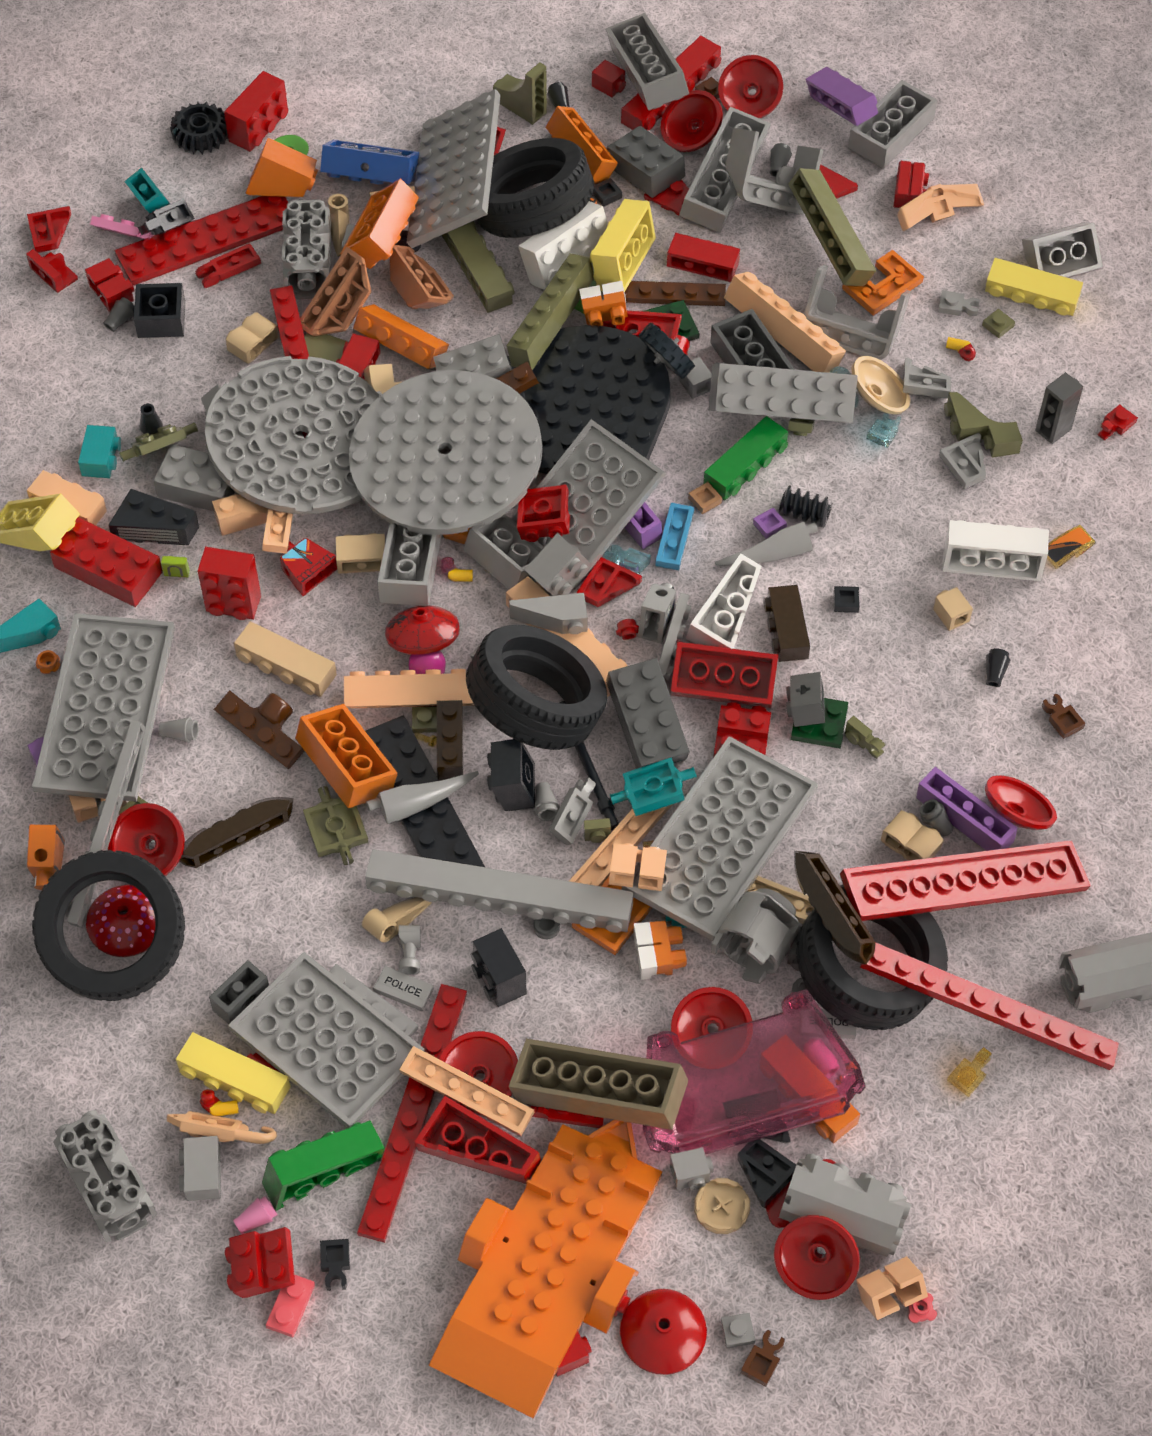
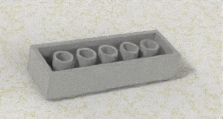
M646 13L605 28L614 55L626 71L628 78L648 110L659 108L665 103L679 100L689 94L683 70Z
M733 107L729 108L684 198L679 216L721 233L738 198V194L726 170V159L733 129L738 128L759 132L752 162L753 167L765 142L771 123Z
M713 363L708 411L853 423L858 375Z

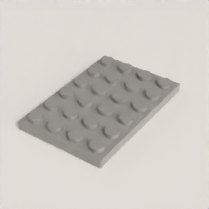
M591 419L537 488L567 484L569 490L568 511L570 514L569 534L562 537L592 563L589 567L590 571L666 476V473ZM517 512V513L515 514V516L512 518V520H513L516 524H517V515H518V512ZM541 537L537 541L545 547L551 541V538ZM585 577L578 579L573 588L576 589Z
M305 952L228 1025L229 1030L280 1073L288 1076L292 1083L347 1128L359 1122L404 1076L399 1069L413 1046L425 1052L422 1046Z

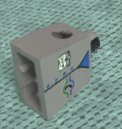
M671 584L651 585L641 606L639 638L662 644L674 612L676 591ZM655 613L660 614L657 622L652 619Z

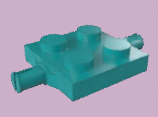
M671 757L623 773L625 780L624 790L610 794L611 801L614 805L628 800L633 807L635 816L684 801L682 782L697 777L695 769L692 767L679 772L674 766Z

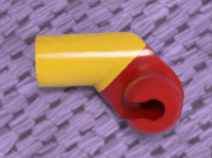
M948 337L946 348L957 350L965 361H971L975 358L976 351L969 341Z
M211 1089L201 1092L200 1104L211 1115L225 1116L239 1113L237 1100L222 1102Z

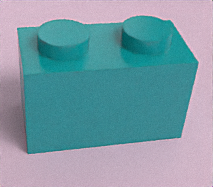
M142 167L124 181L149 214L171 204Z
M87 425L78 461L81 476L110 478L112 470H116L117 457L115 454L116 451L121 449V437L117 436L115 427Z

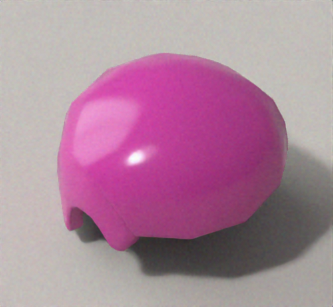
M440 650L429 654H411L408 667L409 670H415V674H426L425 670L432 669L441 670V674H444L446 660Z

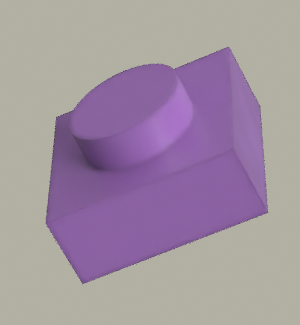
M774 508L753 518V525L766 539L787 528V522Z

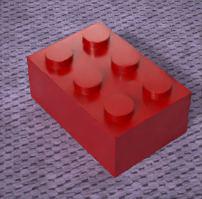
M262 71L224 111L230 143L251 152L262 143L263 138L275 129L276 124L287 116L289 109L284 80Z
M205 546L197 571L206 612L214 616L228 615L239 620H254L261 598L254 554Z

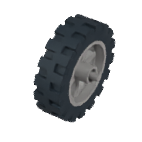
M650 322L638 335L645 345L655 353L656 359L654 362L656 364L659 362L664 363L681 379H684L695 367L694 363L677 344L680 340L677 337L674 340L669 338L653 323Z

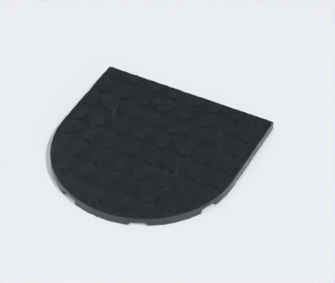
M597 325L562 328L556 334L532 370L539 383L520 393L533 410L540 427L542 459L539 473H549L591 419L648 460L650 459L670 408L671 388L665 364L661 362L656 364L654 362L656 359L655 353L639 337L620 329Z

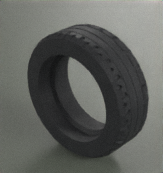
M542 138L514 145L494 155L487 215L477 219L479 225L494 236L520 238L551 230L573 218L587 205L594 190V180L584 151L578 145L566 139ZM545 182L544 184L533 189L517 193L518 191L529 186Z
M508 625L491 631L482 640L466 672L468 693L473 704L483 717L509 737L541 749L561 750L584 742L607 705L608 698L605 681L590 658L564 638L533 626ZM507 670L523 672L540 679L552 687L566 704L551 702L534 695L522 687Z
M101 850L96 853L90 852L64 864L62 869L57 870L48 879L49 883L45 884L42 888L33 912L32 934L34 936V945L45 968L57 981L76 994L99 1001L129 999L157 985L156 983L161 981L169 973L171 966L173 967L176 963L185 936L183 907L177 892L165 875L147 860L122 851ZM107 880L125 882L139 889L149 900L155 915V933L146 953L134 964L117 971H98L81 964L69 951L63 933L64 916L74 897L84 888Z
M842 884L840 887L842 888L843 892H844L845 895L847 896V893H846V890H845V888H844V885ZM815 908L802 924L796 948V958L801 978L817 1003L840 1021L867 1030L893 1029L910 1022L934 999L908 987L898 992H882L862 985L853 979L840 964L834 952L832 934L823 925V919ZM930 912L868 920L890 931L900 941L908 956L947 971L948 951L946 942L938 923Z

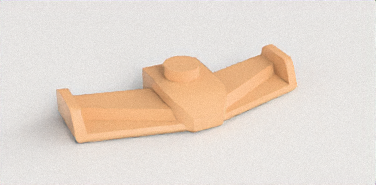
M938 184L929 187L927 191L899 208L897 216L902 230L905 231L927 216H930L933 223L955 215L954 207H982L984 203L977 184Z

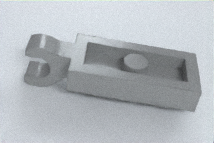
M589 777L586 778L585 782L579 779L575 787L568 790L549 828V831L566 845L573 844L593 804L588 797L596 783Z

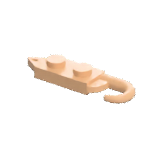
M188 1111L186 1114H167V1122L179 1127L181 1132H187L193 1137L218 1136L219 1142L239 1140L255 1144L270 1143L277 1137V1132L266 1126L261 1127V1131L265 1133L249 1131L248 1126L242 1124L240 1120Z

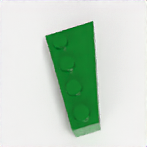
M371 1120L364 1123L356 1122L352 1127L337 1133L331 1131L315 1141H303L293 1149L274 1152L268 1157L262 1185L274 1209L277 1211L284 1207V1201L294 1196L298 1201L308 1196L307 1193L319 1184L325 1188L336 1182L342 1173L348 1177L381 1161L385 1148Z

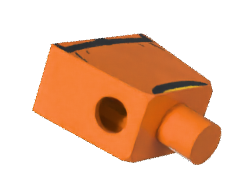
M29 825L27 868L35 878L34 888L42 890L44 885L49 883L48 879L57 870H61L65 840L56 825Z

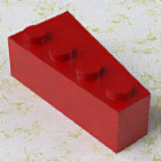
M447 1096L443 1097L414 1141L417 1150L523 1184H527V1181L530 1180L541 1162L540 1154L537 1150Z

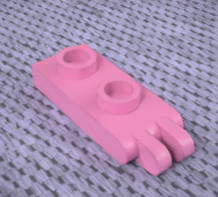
M101 214L100 217L92 216L90 225L100 229L139 239L152 238L153 236L152 232L141 235L138 227H135V223L122 219L121 223L113 221L114 217Z

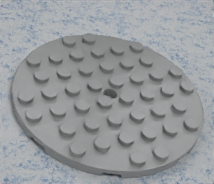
M291 356L261 361L238 372L237 377L228 384L224 383L211 401L205 420V443L208 456L213 467L227 485L244 498L265 508L291 514H319L342 509L362 499L350 471L349 447L353 432L361 416L382 393L380 391L376 392L367 381L359 377L358 372L330 360L316 357L291 359ZM303 431L308 435L304 438L303 436H298L296 432Z
M460 370L436 371L418 375L384 392L361 416L353 432L349 447L350 471L357 491L365 504L380 518L392 525L396 523L407 527L408 531L433 535L466 532L470 527L482 523L487 525L506 514L526 495L527 488L538 474L542 459L540 427L533 410L526 400L500 380L484 374ZM446 446L451 449L448 454L439 453Z

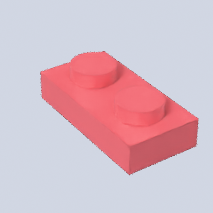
M294 1275L295 1285L281 1288L266 1323L267 1329L290 1337H294L315 1287L314 1281Z

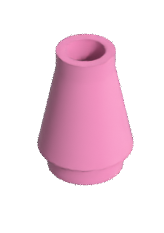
M264 1196L261 1199L257 1198L233 1221L240 1233L244 1234L247 1231L272 1222V1218L278 1214L269 1199Z

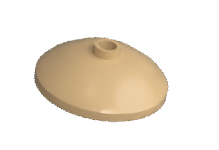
M861 356L853 363L852 375H858L856 389L866 403L883 413L894 415L902 414L909 407L910 395L909 393H903V380L890 366L871 356Z

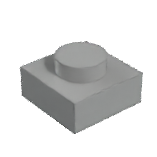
M750 1313L721 1317L726 1348L755 1344L756 1340Z

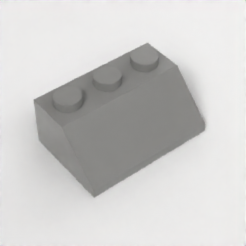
M1081 222L1022 239L1025 259L1031 268L1063 277H1070L1103 267L1096 227L1093 222Z
M504 514L487 525L482 523L470 528L463 550L510 590L527 576L535 581L524 569L544 547L538 541L528 542L521 540L517 524Z

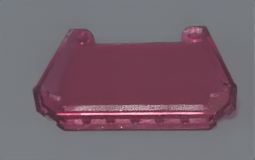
M807 989L793 992L786 996L781 1004L782 1013L680 1042L678 1035L674 1032L661 1031L648 1036L646 1058L681 1064L688 1078V1084L673 1129L669 1130L643 1125V1132L651 1151L657 1153L665 1151L675 1154L703 1147L706 1155L843 1115L850 1108L849 1102L856 1093L861 1094L866 1088L860 1065Z

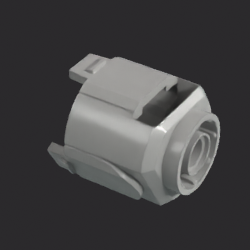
M761 888L756 891L745 892L740 902H736L718 933L715 934L711 944V953L716 954L720 948L728 958L746 968L742 976L744 981L761 984L767 974H773L777 971L800 932V925L795 917L796 910L794 906L784 896L770 889Z

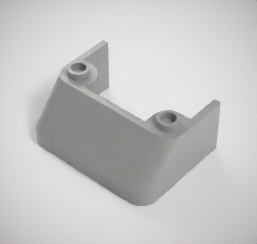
M734 128L726 159V170L738 197L743 201L795 214H804L788 183L799 168L819 170L823 149L798 145L793 167H781L777 173L776 181H771L750 175L759 132Z
M823 265L816 270L804 315L806 319L813 325L820 327L829 338L836 340L845 351L862 356H871L879 360L884 359L890 353L901 328L912 291L906 290L902 293L897 310H886L880 315L878 324L835 311L837 304L835 294L830 290L822 288L828 266Z

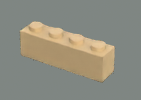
M251 621L234 642L236 656L240 661L246 664L250 662L258 666L266 674L273 673L279 676L284 683L289 685L293 683L299 686L308 695L315 694L321 697L337 675L335 662Z

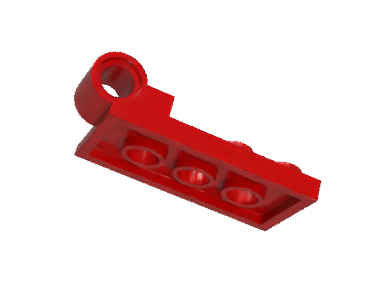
M627 310L628 317H625L624 324L614 325L612 320L603 321V326L630 332L633 329L638 330L633 334L637 337L651 322L669 338L674 340L677 337L680 340L677 344L688 355L689 340L681 335H677L682 319L681 314Z

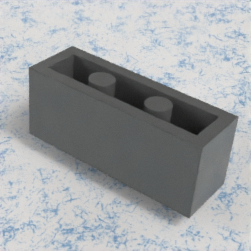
M1065 372L1045 389L1035 431L1051 444H1054L1072 430L1083 390V385L1077 379Z

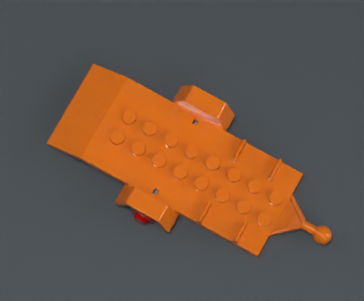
M612 1120L588 1136L562 1124L553 1142H549L546 1154L531 1180L527 1181L526 1188L513 1210L489 1198L485 1199L464 1236L458 1261L477 1269L478 1272L452 1315L428 1366L534 1418L582 1323L584 1322L607 1334L613 1316L616 1317L619 1312L624 1314L631 1299L627 1296V1287L633 1276L637 1277L639 1272L616 1260L651 1198L663 1172L637 1159L632 1124L630 1122Z

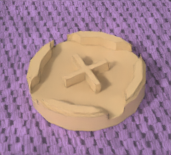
M716 1178L710 1180L709 1183H706L704 1187L698 1190L694 1200V1213L698 1222L706 1230L716 1234H729L739 1230L746 1223L750 1214V1199L738 1182L728 1178Z

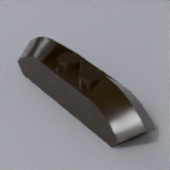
M271 797L251 803V807L239 810L234 816L226 820L217 821L208 829H200L184 843L183 854L179 862L188 867L198 868L288 822L292 813L294 798Z
M794 851V868L798 884L803 894L808 895L810 904L823 919L822 922L825 928L831 932L832 941L846 956L866 965L875 953L876 942L821 855L814 852Z

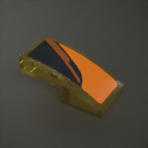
M1078 525L1048 543L1047 560L1055 569H1058L1073 556L1079 557L1096 544V541L1081 525Z

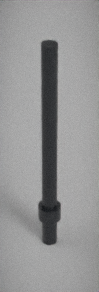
M584 742L575 746L587 776L596 783L593 790L598 800V809L605 818H610L611 830H614L619 825L614 813L615 806L611 798L607 797Z

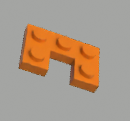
M891 250L876 260L875 267L887 276L876 285L870 280L865 286L842 285V289L874 316L898 300L906 290L911 291L923 283L924 276L894 250Z

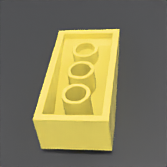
M61 493L9 501L0 511V543L35 551L54 550L61 544V538L64 534L75 526V520L80 513Z

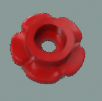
M624 619L617 623L616 635L622 636L623 640L634 639L637 636L639 625H637L636 620Z

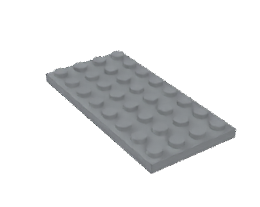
M496 89L485 92L478 98L466 101L461 106L447 110L442 115L430 118L423 123L419 161L414 185L415 194L419 199L415 204V211L410 215L407 243L411 248L487 215L500 104V94Z
M74 614L32 785L34 792L106 799L108 791H106L107 781L110 776L114 775L116 766H114L115 756L118 751L122 750L124 744L122 741L123 731L126 726L129 727L131 720L141 722L146 730L123 800L137 802L174 635V622Z
M729 736L688 792L685 800L681 802L650 845V847L667 850L662 891L638 888L640 862L635 866L633 887L622 886V890L634 892V898L713 941L715 934L718 933L735 903L740 902L744 893L750 889L817 791L818 783Z

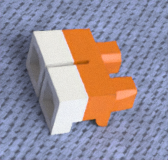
M622 281L602 284L604 300L602 299L600 285L579 289L587 325L603 326V321L612 320L614 325L625 323V317H628Z
M666 921L634 923L633 937L641 980L650 979L652 975L665 973V975H672L673 969L682 968L687 965L685 949L671 951L670 945L683 943L681 926L667 927Z

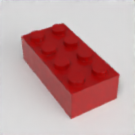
M79 517L75 520V526L61 538V544L56 549L50 551L54 568L133 607L139 604L163 573L158 555Z
M677 642L671 696L724 703L735 702L740 705L762 706L771 709L778 654Z

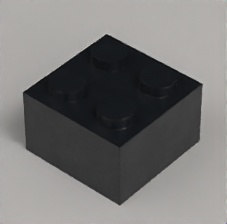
M182 283L136 284L134 323L138 338L184 337L186 301Z
M515 739L491 742V753L487 754L491 775L487 776V784L489 790L494 792L496 802L501 804L504 811L535 808V763L524 743Z
M502 928L472 941L473 952L470 955L474 964L471 967L477 979L482 978L485 983L483 990L489 1001L494 1000L497 1007H500L527 994L526 971Z

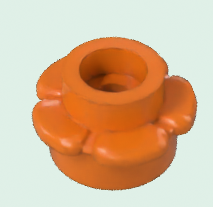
M45 650L37 656L36 667L43 674H50L52 671L56 672L60 667V657L53 651Z

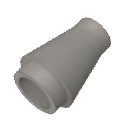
M190 717L160 722L159 735L161 737H168L188 743L191 740H196L198 737V722Z
M540 782L535 786L534 812L540 820L551 821L554 820L560 806L551 790L550 784Z

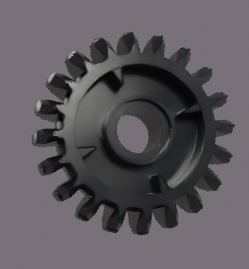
M207 101L204 104L197 102V104L192 105L189 103L188 107L181 106V110L175 111V116L172 117L170 127L172 139L185 152L191 149L193 155L197 151H200L203 155L204 150H208L211 153L213 147L219 150L220 144L225 145V141L228 139L224 111L221 107L217 108L215 104L209 106Z

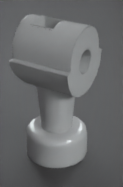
M399 925V941L403 947L404 958L399 961V971L407 975L418 974L420 972V961L415 958L416 948H421L420 925Z

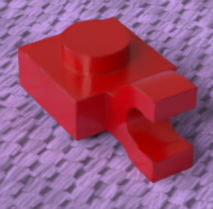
M1119 404L1104 417L1101 424L1103 430L1098 433V436L1106 440L1114 432L1122 435L1137 422L1138 417Z

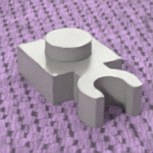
M942 290L938 312L961 316V311H964L970 316H977L978 308H972L971 306L979 307L980 299L970 298L967 300L964 299L965 294Z

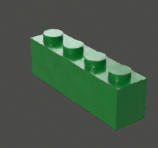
M768 416L764 417L704 471L703 484L709 482L724 501L731 495L735 496L746 481L750 482L754 479L761 467L766 468L777 453L781 454L784 452L788 445V430Z

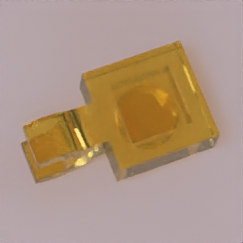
M983 1047L972 1062L964 1058L948 1076L947 1081L970 1097L986 1078L987 1074L981 1070L991 1060L992 1053Z

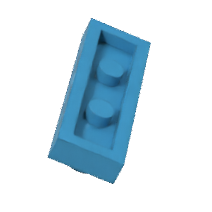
M677 503L670 504L655 566L680 570L694 515V507Z

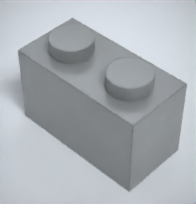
M218 1136L184 1138V1148L179 1149L180 1166H184V1175H179L180 1192L185 1193L187 1201L220 1199L221 1152Z

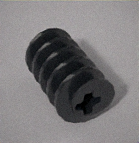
M789 485L782 496L779 513L782 509L784 516H789L792 512L794 519H798L802 514V521L807 522L811 517V523H817L820 520V526L824 528L829 519L833 503L831 505L828 504L827 496L822 502H819V494L810 499V491L801 496V488H798L793 494L791 485Z

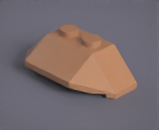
M393 246V253L390 256V281L408 307L412 309H431L453 300L454 295L436 270L423 258L414 254L415 251L411 247Z
M345 248L300 318L303 330L313 337L346 331L358 314L359 308L363 306L371 294L365 260L350 248Z

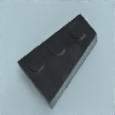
M130 489L108 525L110 533L125 540L135 541L136 543L147 541L158 542V544L188 546L199 529L196 511L134 489Z

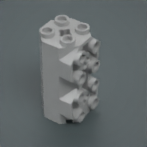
M293 200L287 204V208L283 211L284 287L293 286L296 299H313L331 271L330 209L321 200Z
M1152 932L1062 952L1058 962L1059 969H1065V975L1060 976L1061 984L1068 1002L1071 1005L1073 1004L1076 1010L1079 1009L1092 1013L1109 1009L1113 1001L1125 998L1137 999L1139 1001L1152 999Z
M96 1110L88 1111L81 1119L72 1124H64L55 1131L57 1137L53 1141L105 1242L111 1241L110 1236H116L117 1240H122L148 1225L146 1218L149 1215L154 1218L157 1212L138 1173L130 1163L114 1129L105 1115H98Z
M806 1154L805 1159H798L779 1218L791 1222L807 1215L828 1217L846 1228L858 1247L888 1257V1254H895L904 1230L902 1228L912 1204L906 1202L907 1198L903 1195L904 1189L900 1185L878 1181L873 1175L861 1173L859 1178H852L848 1175L849 1168L845 1165L828 1163L815 1154Z

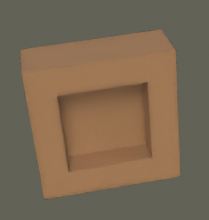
M709 482L688 493V499L701 514L722 503V497Z

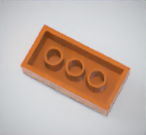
M401 178L370 197L340 255L348 247L364 258L366 268L368 269L373 268L378 261H385L392 255V248L400 240V233L408 225L407 219L415 211V204L419 199Z
M344 703L300 717L295 739L348 809L376 799L379 792L394 788L397 771Z

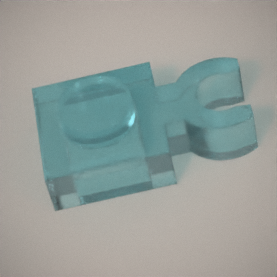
M884 413L882 421L877 419L872 425L866 439L888 448L897 435L901 417L898 416L896 420L889 419V414Z
M612 545L611 552L605 551V559L637 574H640L651 561V555L632 548L624 551L620 546Z

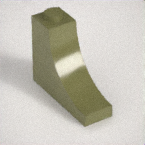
M541 62L525 74V79L515 78L506 74L494 83L493 90L496 89L500 94V105L533 125L547 113V69Z

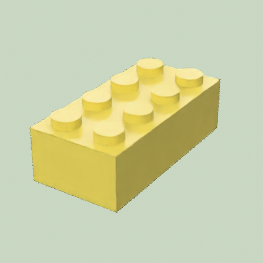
M624 199L620 207L616 209L612 220L608 222L605 232L599 237L597 245L592 249L590 262L593 263V277L597 285H600L602 292V284L617 281L623 282L625 292L655 241L656 237L649 201Z

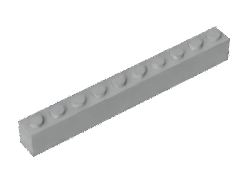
M376 849L371 851L365 875L367 889L379 894L388 892L403 898H410L412 896L423 898L428 902L442 901L458 907L466 905L482 911H501L506 915L521 914L536 920L545 918L560 924H567L569 922L580 924L585 928H605L614 933L628 932L633 907L634 892Z

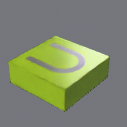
M162 556L161 565L164 576L189 577L190 570L186 557Z

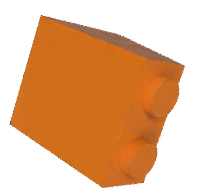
M267 138L245 193L258 196L304 197L306 190L311 191L316 180L315 177L318 169L315 166L317 160Z

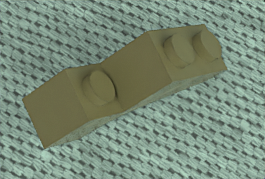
M949 392L948 400L944 403V412L946 417L950 416V431L952 435H956L957 441L979 433L981 440L984 439L985 449L990 450L992 458L1020 453L1023 439L1017 422L993 421L981 413L960 393Z

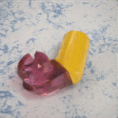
M444 557L441 560V572L449 580L454 582H473V569H458L454 565L452 557Z

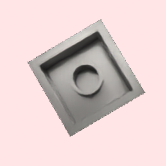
M557 533L524 570L549 593L557 596L569 594L578 579H582L587 575L592 563Z

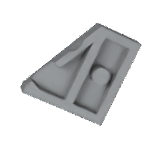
M905 358L903 393L948 399L949 392H951L950 376L936 372L927 366H924L923 369L912 365V359Z
M979 433L941 449L939 453L940 458L964 489L984 481L986 477L985 465L983 464V450H981L980 444L981 435Z

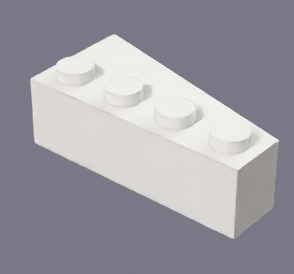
M740 554L691 622L686 639L694 644L733 649L762 566Z

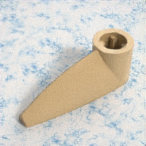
M334 194L328 199L331 236L337 256H341L342 241L349 224V205L345 195Z
M415 897L396 903L382 911L377 908L372 909L365 915L362 927L378 940L385 943L398 934L399 925H409L432 902Z

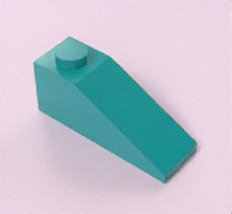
M38 598L0 625V653L40 644L46 639H52L61 630L57 615Z

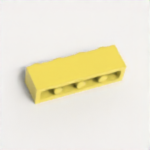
M994 258L985 291L995 297L1003 296L1010 298L1016 303L1025 302L1034 305L1038 309L1046 308L1056 311L1059 315L1073 316L1081 295L1083 282Z
M194 1032L191 1033L176 1058L179 1072L184 1077L191 1080L196 1077L204 1081V1085L211 1090L217 1091L221 1089L228 1092L227 1095L233 1100H237V1102L245 1100L251 1103V1106L260 1113L268 1111L275 1114L291 1087L288 1076Z

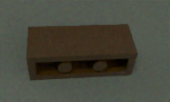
M798 584L768 587V594L766 598H763L764 611L770 614L767 624L769 633L774 634V639L771 641L773 654H778L779 662L809 659L810 642Z
M462 700L437 701V777L439 781L464 775Z

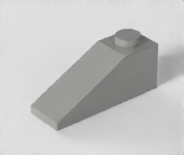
M584 593L509 600L510 619L561 634H579L588 631V616Z

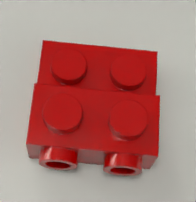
M567 484L527 489L526 495L518 503L517 529L521 540L536 542L541 537H550L552 539L557 533L561 536L569 534L570 514L568 511L569 490Z
M735 702L727 703L726 706L721 705L714 756L729 736L765 755L771 712L766 711L762 706H754L751 709L741 708V705Z
M283 1227L261 1234L252 1231L229 1238V1246L225 1248L226 1260L231 1264V1274L227 1275V1284L234 1294L241 1298H248L295 1285L290 1229Z

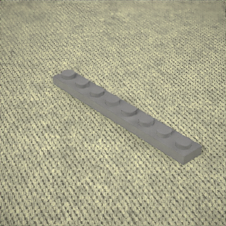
M131 720L129 727L126 726L123 731L122 741L124 744L122 750L118 751L115 756L114 766H116L114 775L110 776L107 781L106 791H108L106 800L102 801L99 806L98 816H100L98 825L94 826L91 831L90 841H92L90 850L86 851L85 854L108 849L146 730L141 722ZM96 883L80 891L74 897L73 902L69 904L66 910V917H68L67 922L71 925L82 928Z

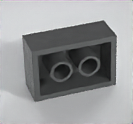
M638 126L607 146V150L618 162L614 171L652 198L686 176L684 155L641 126Z

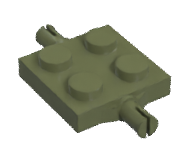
M195 422L184 427L167 424L158 428V433L149 435V433L139 435L135 437L136 442L131 443L132 448L119 452L120 457L124 462L135 456H143L187 438V435L198 432Z
M323 786L324 792L322 787H320L317 791L322 802L316 806L303 809L318 858L332 853H340L343 865H348L347 858L349 864H352L354 859L350 849L369 843L357 806L348 809L341 798H331L327 786Z

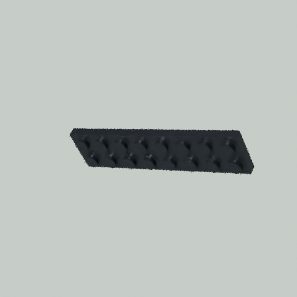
M404 715L365 731L397 771L394 788L402 785L439 781ZM448 797L425 810L401 820L420 857L485 867Z

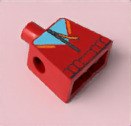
M303 538L296 545L289 541L287 554L282 553L283 555L280 557L282 571L302 596H305L337 570L336 556L308 538Z

